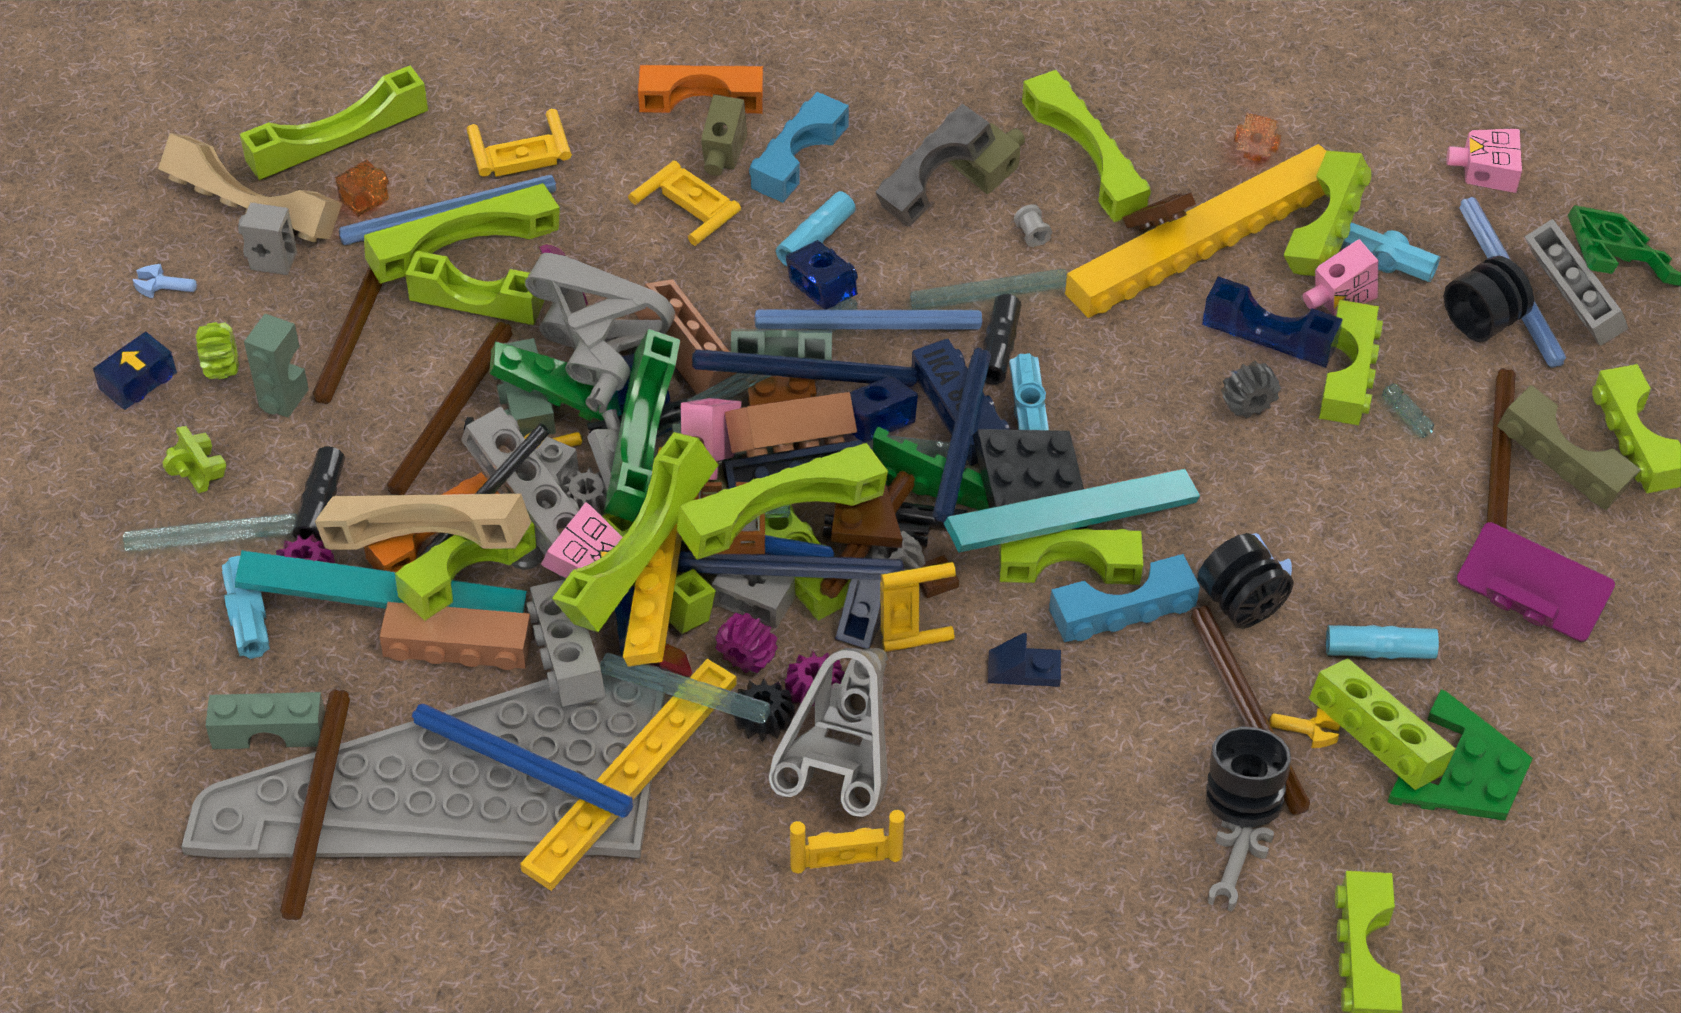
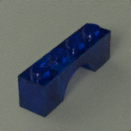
M1218 276L1206 298L1202 325L1327 368L1338 345L1343 319L1313 308L1299 317L1289 318L1275 315L1257 303L1248 286Z

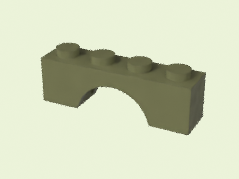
M1530 385L1507 408L1497 427L1504 431L1509 438L1514 439L1532 453L1536 459L1542 461L1559 474L1563 480L1569 482L1582 492L1591 502L1607 510L1628 489L1641 469L1614 448L1594 452L1581 449L1570 443L1557 426L1556 412L1558 405L1534 386Z

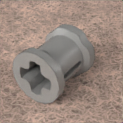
M1032 204L1020 208L1014 216V222L1017 227L1022 228L1024 231V240L1027 245L1035 247L1047 243L1053 231L1048 224L1043 222L1040 208Z

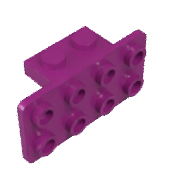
M1488 522L1483 526L1457 575V582L1461 586L1491 599L1490 602L1506 611L1510 609L1522 614L1523 618L1528 622L1540 627L1545 625L1578 642L1588 640L1615 588L1613 579L1492 522Z

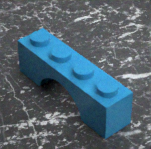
M816 92L809 101H805L799 113L792 120L786 122L783 131L776 139H772L763 154L752 161L749 168L751 189L783 203L800 184V162L794 157L795 154L812 145H833L849 127V105L819 92Z
M1184 554L1151 562L1149 576L1145 584L1128 594H1106L1094 589L1086 581L1052 589L1049 611L1064 643L1072 640L1084 641L1094 634L1101 632H1116L1122 630L1127 625L1141 621L1149 623L1160 616L1174 612L1178 614L1185 613L1192 609V607H1196L1200 586Z

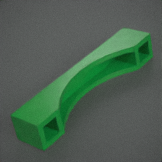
M651 329L647 330L634 355L603 511L631 522L635 521L640 512L651 481L659 420L676 366L680 339Z

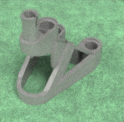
M553 253L541 254L525 281V286L532 295L553 302L541 322L539 330L549 341L572 347L575 350L565 369L567 374L575 381L594 386L591 394L586 399V405L595 412H597L599 405H601L599 413L606 411L607 405L615 391L621 390L631 374L628 364L619 352L639 345L648 329L666 334L675 319V310L672 304L656 291L567 256ZM582 292L606 297L607 299L586 307ZM646 307L653 310L661 319L614 320L643 310Z
M845 648L834 652L823 662L773 755L769 772V783L776 794L782 797H792L800 793L810 784L816 767L845 775L841 790V803L849 814L857 817L869 815L882 802L888 781L882 700L883 676L887 665L885 661H888V656L884 650L880 648H866L863 650ZM851 658L841 684L834 683L831 685L833 664L839 659ZM853 693L859 694L865 699V710H857L852 706L850 697ZM815 701V726L795 740ZM838 710H840V713H841L846 719H848V720H850V721H857V722H849V721L845 720V719L839 714V711H838ZM830 728L863 737L860 745L826 737V734ZM785 767H790L797 772L799 776L797 784H792L785 779ZM855 787H863L868 790L870 794L869 803H862L856 798Z

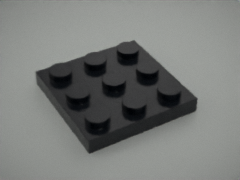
M978 429L972 436L989 508L1084 489L1070 431Z

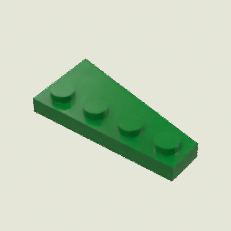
M495 341L491 350V375L529 393L535 389L543 393L548 402L559 407L561 403L579 410L578 416L588 421H591L593 417L598 420H604L602 417L603 413H599L601 405H599L597 412L591 410L586 405V399L591 394L594 386L572 379L565 369L568 362ZM622 389L615 391L606 411L615 409L617 416L622 415Z
M877 427L873 436V452L888 471L886 485L890 486L897 474L905 471L907 474H912L915 478L912 492L918 495H929L937 498L946 457L937 454L935 458H932L917 451V444L904 439L903 444L887 437L889 431ZM970 468L964 469L956 505L960 504L978 511L989 509L980 473Z

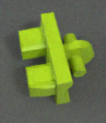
M187 426L177 427L176 433L179 440L174 447L167 449V456L163 460V468L171 476L180 475L181 477H188L198 493L208 490L210 480L224 477L226 462L221 455L207 457V455L211 454L212 444L206 433L192 435Z

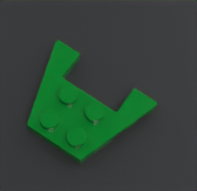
M1577 205L1572 207L1567 216L1587 267L1590 270L1613 274L1619 265L1614 256L1626 262L1638 260L1647 262L1663 283L1681 286V271L1678 272L1669 264L1672 258L1666 252L1654 250L1648 246L1647 243L1650 238L1624 215Z
M1441 689L1427 720L1457 732L1462 737L1439 785L1429 782L1415 790L1399 776L1389 795L1388 803L1402 806V803L1420 805L1421 809L1434 810L1435 807L1457 810V814L1505 821L1533 757L1447 691Z

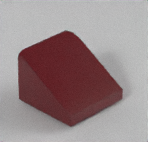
M665 643L663 662L647 664V666L672 677L688 678L692 674L685 652Z

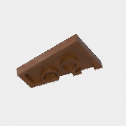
M1191 192L1173 194L1122 218L1127 228L1139 226L1140 230H1144L1186 216L1185 209L1196 205Z
M886 483L883 496L854 506L836 503L831 542L902 548L903 538Z

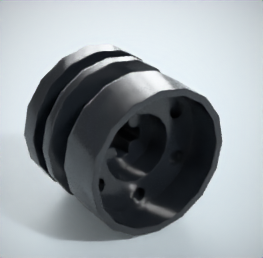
M1500 255L1489 257L1471 271L1465 272L1451 281L1445 287L1443 295L1445 309L1452 323L1469 339L1476 342L1487 341L1507 326L1514 324L1517 320L1531 312L1534 304L1533 289L1527 276L1512 260Z
M1250 533L1237 535L1216 548L1203 562L1197 577V581L1214 602L1219 603L1222 612L1229 617L1233 625L1241 629L1252 627L1274 614L1286 602L1294 585L1290 574L1283 570L1277 560L1271 559L1268 549L1255 535Z
M1243 726L1228 729L1217 736L1212 745L1210 772L1208 773V783L1206 785V803L1213 814L1225 822L1245 827L1265 825L1278 818L1284 806L1286 782L1291 764L1290 749L1284 740L1274 733L1261 728Z

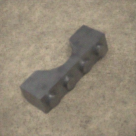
M961 104L955 111L949 113L934 133L929 134L924 139L922 145L912 155L907 156L901 163V166L890 177L881 182L879 188L875 191L881 206L906 226L910 227L931 206L926 196V184L930 175L939 166L952 160L964 159L975 161L995 141L990 123L964 104Z

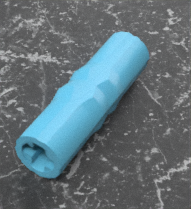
M842 191L835 193L776 247L778 259L787 267L794 268L855 212V203L850 196Z
M1376 625L1327 626L1326 653L1329 656H1357L1372 659L1380 657L1387 659H1436L1438 655L1439 637L1437 629L1401 628L1396 626L1381 627Z

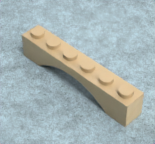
M169 134L158 167L159 170L170 174L168 179L183 185H187L189 182L195 185L194 190L207 196L216 194L221 197L220 202L236 208L239 205L245 207V213L250 202L288 208L292 229L299 231L298 237L311 242H316L317 238L330 239L342 206L341 202L314 191L298 190L287 195L275 197L258 194L243 186L227 171L219 160L213 146L188 135Z
M522 494L333 496L317 517L315 523L325 548L329 550H357L391 537L425 532L449 533L463 536L474 541L483 549L516 548L530 526L531 520Z

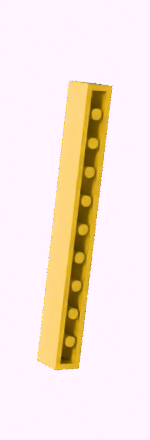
M1317 144L1187 211L1186 216L1172 222L1163 223L1068 272L1065 295L1087 318L1098 313H1105L1113 305L1125 299L1130 300L1134 298L1138 292L1150 286L1159 285L1165 278L1176 272H1184L1190 265L1201 259L1206 260L1218 250L1226 246L1231 247L1235 245L1241 238L1251 233L1256 234L1260 232L1266 225L1276 220L1281 221L1285 219L1289 213L1301 207H1308L1314 200L1325 195L1316 175L1326 150Z

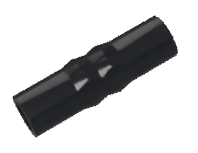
M1002 294L995 298L990 322L986 328L983 350L990 352L991 359L985 383L990 385L1004 382L1010 356L1014 350V341L1017 335V325L1022 304L1016 296L1011 294Z
M324 446L317 450L309 478L305 483V491L301 496L300 508L292 530V535L296 539L299 535L303 540H306L313 534L317 541H321L315 520L330 499L337 494V485L345 462L344 454L337 448Z

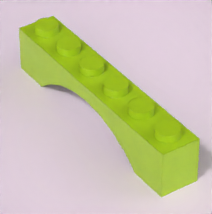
M411 65L382 76L376 85L360 100L329 118L301 125H279L268 122L240 134L245 161L258 180H261L428 111L425 84Z
M1057 70L1025 80L1023 83L1022 103L1037 122L1051 126L1073 138L1093 159L1100 176L1098 202L1113 222L1123 219L1122 217L1148 206V200L1151 195L1148 182L1138 175L1132 162L1126 159L1118 149L1115 140L1109 138L1103 130L1100 121L1094 119L1087 110L1085 102L1079 99L1072 91L1070 83L1064 80Z
M544 183L365 234V259L381 284L405 277V273L416 251L432 254L446 245L477 236L502 235L533 239L559 230L560 207Z
M673 432L654 458L652 477L646 498L628 532L602 558L587 566L572 570L552 597L554 602L574 625L599 632L677 524L680 505L694 500L708 482L718 464L699 438Z
M867 443L848 447L823 458H815L808 463L793 468H786L778 473L763 478H756L749 483L731 489H723L716 494L698 500H691L686 504L680 505L676 530L695 558L699 560L729 549L735 537L747 524L775 508L793 503L812 501L836 502L854 506L883 496L888 471Z

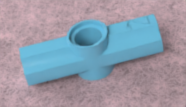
M1352 222L1349 235L1344 239L1341 248L1345 249L1360 239L1378 259V270L1392 273L1397 269L1427 282H1431L1441 258L1438 255L1409 245L1408 239L1398 231L1391 230L1381 234Z
M1030 353L1018 354L1017 357L1009 361L1015 403L1014 416L1017 419L1018 430H1049L1045 407L1046 392L1042 387L1038 357H1034Z
M234 556L222 565L224 585L227 591V595H224L230 625L234 628L239 656H246L252 659L263 656V653L270 649L267 628L264 622L267 616L261 591L235 588V578L240 556Z

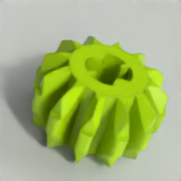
M213 322L200 326L196 334V346L203 374L209 379L218 378V380L236 375L239 367V355L232 328L226 322Z

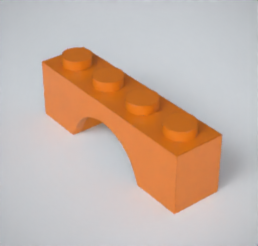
M640 65L638 83L639 112L670 113L676 104L686 98L693 96L713 97V94L743 99L745 113L763 114V66Z
M481 472L470 479L462 481L458 486L441 495L475 494L488 479ZM437 532L412 533L364 546L366 559L376 570L397 572L404 565L413 562L417 558V553L422 543Z

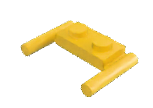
M549 109L546 112L552 135L547 134L492 145L487 148L484 147L479 127L475 124L469 125L466 131L479 174L485 177L494 171L495 177L557 165V159L559 158L563 161L569 160L572 154L558 111L556 109Z
M675 160L628 195L630 202L637 205L661 187L663 195L704 222L688 235L689 242L694 246L698 245L741 211V206L737 201H730L729 198L686 169H682Z
M953 562L881 575V633L883 636L882 646L885 652L955 639L952 626L919 632V583L956 576Z
M893 810L890 813L889 836H884L883 828H860L854 832L820 833L817 836L808 837V845H805V825L800 821L793 822L790 826V868L794 873H802L806 867L812 869L885 860V858L898 862L903 857L905 815L900 810Z

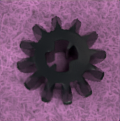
M765 678L760 683L761 685H755L749 680L747 690L738 689L736 700L732 704V714L734 715L737 729H745L748 739L756 733L759 734L762 742L765 740L766 734H770L778 739L780 730L787 731L795 714V706L793 705L789 690H782L779 681L770 686Z

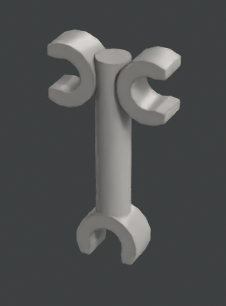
M1222 820L1221 826L1230 829L1233 833L1226 834L1218 831L1215 842L1225 847L1233 846L1221 882L1214 884L1210 888L1208 904L1213 905L1218 895H1225L1229 898L1227 910L1233 911L1238 900V892L1235 886L1248 850L1255 857L1265 859L1269 848L1258 844L1257 841L1264 840L1272 843L1274 832L1265 827H1259L1254 830L1251 827L1237 826Z

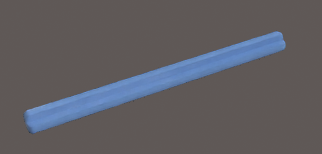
M546 175L339 228V236L342 244L348 245L364 241L365 234L544 183L551 194L556 191V183L552 175Z
M1476 198L1463 199L1459 209L1486 257L1500 255L1510 259ZM1534 301L1532 311L1524 316L1522 320L1548 366L1551 368L1562 366L1566 355Z
M758 309L755 312L754 322L757 329H980L982 313L979 310Z

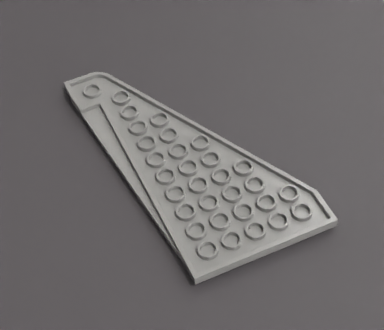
M609 659L599 662L605 697L562 707L559 694H551L548 679L443 712L596 781L663 708L668 674L651 668L647 664L628 667L625 660ZM411 721L340 744L315 857L528 856L580 798ZM316 752L220 781L204 789L196 797L192 805L181 846L184 855L217 858L292 857ZM652 780L634 798V806L629 815L625 818L618 816L584 855L641 858Z

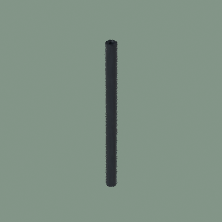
M539 423L475 494H495L551 433L544 424ZM439 533L417 558L454 534Z

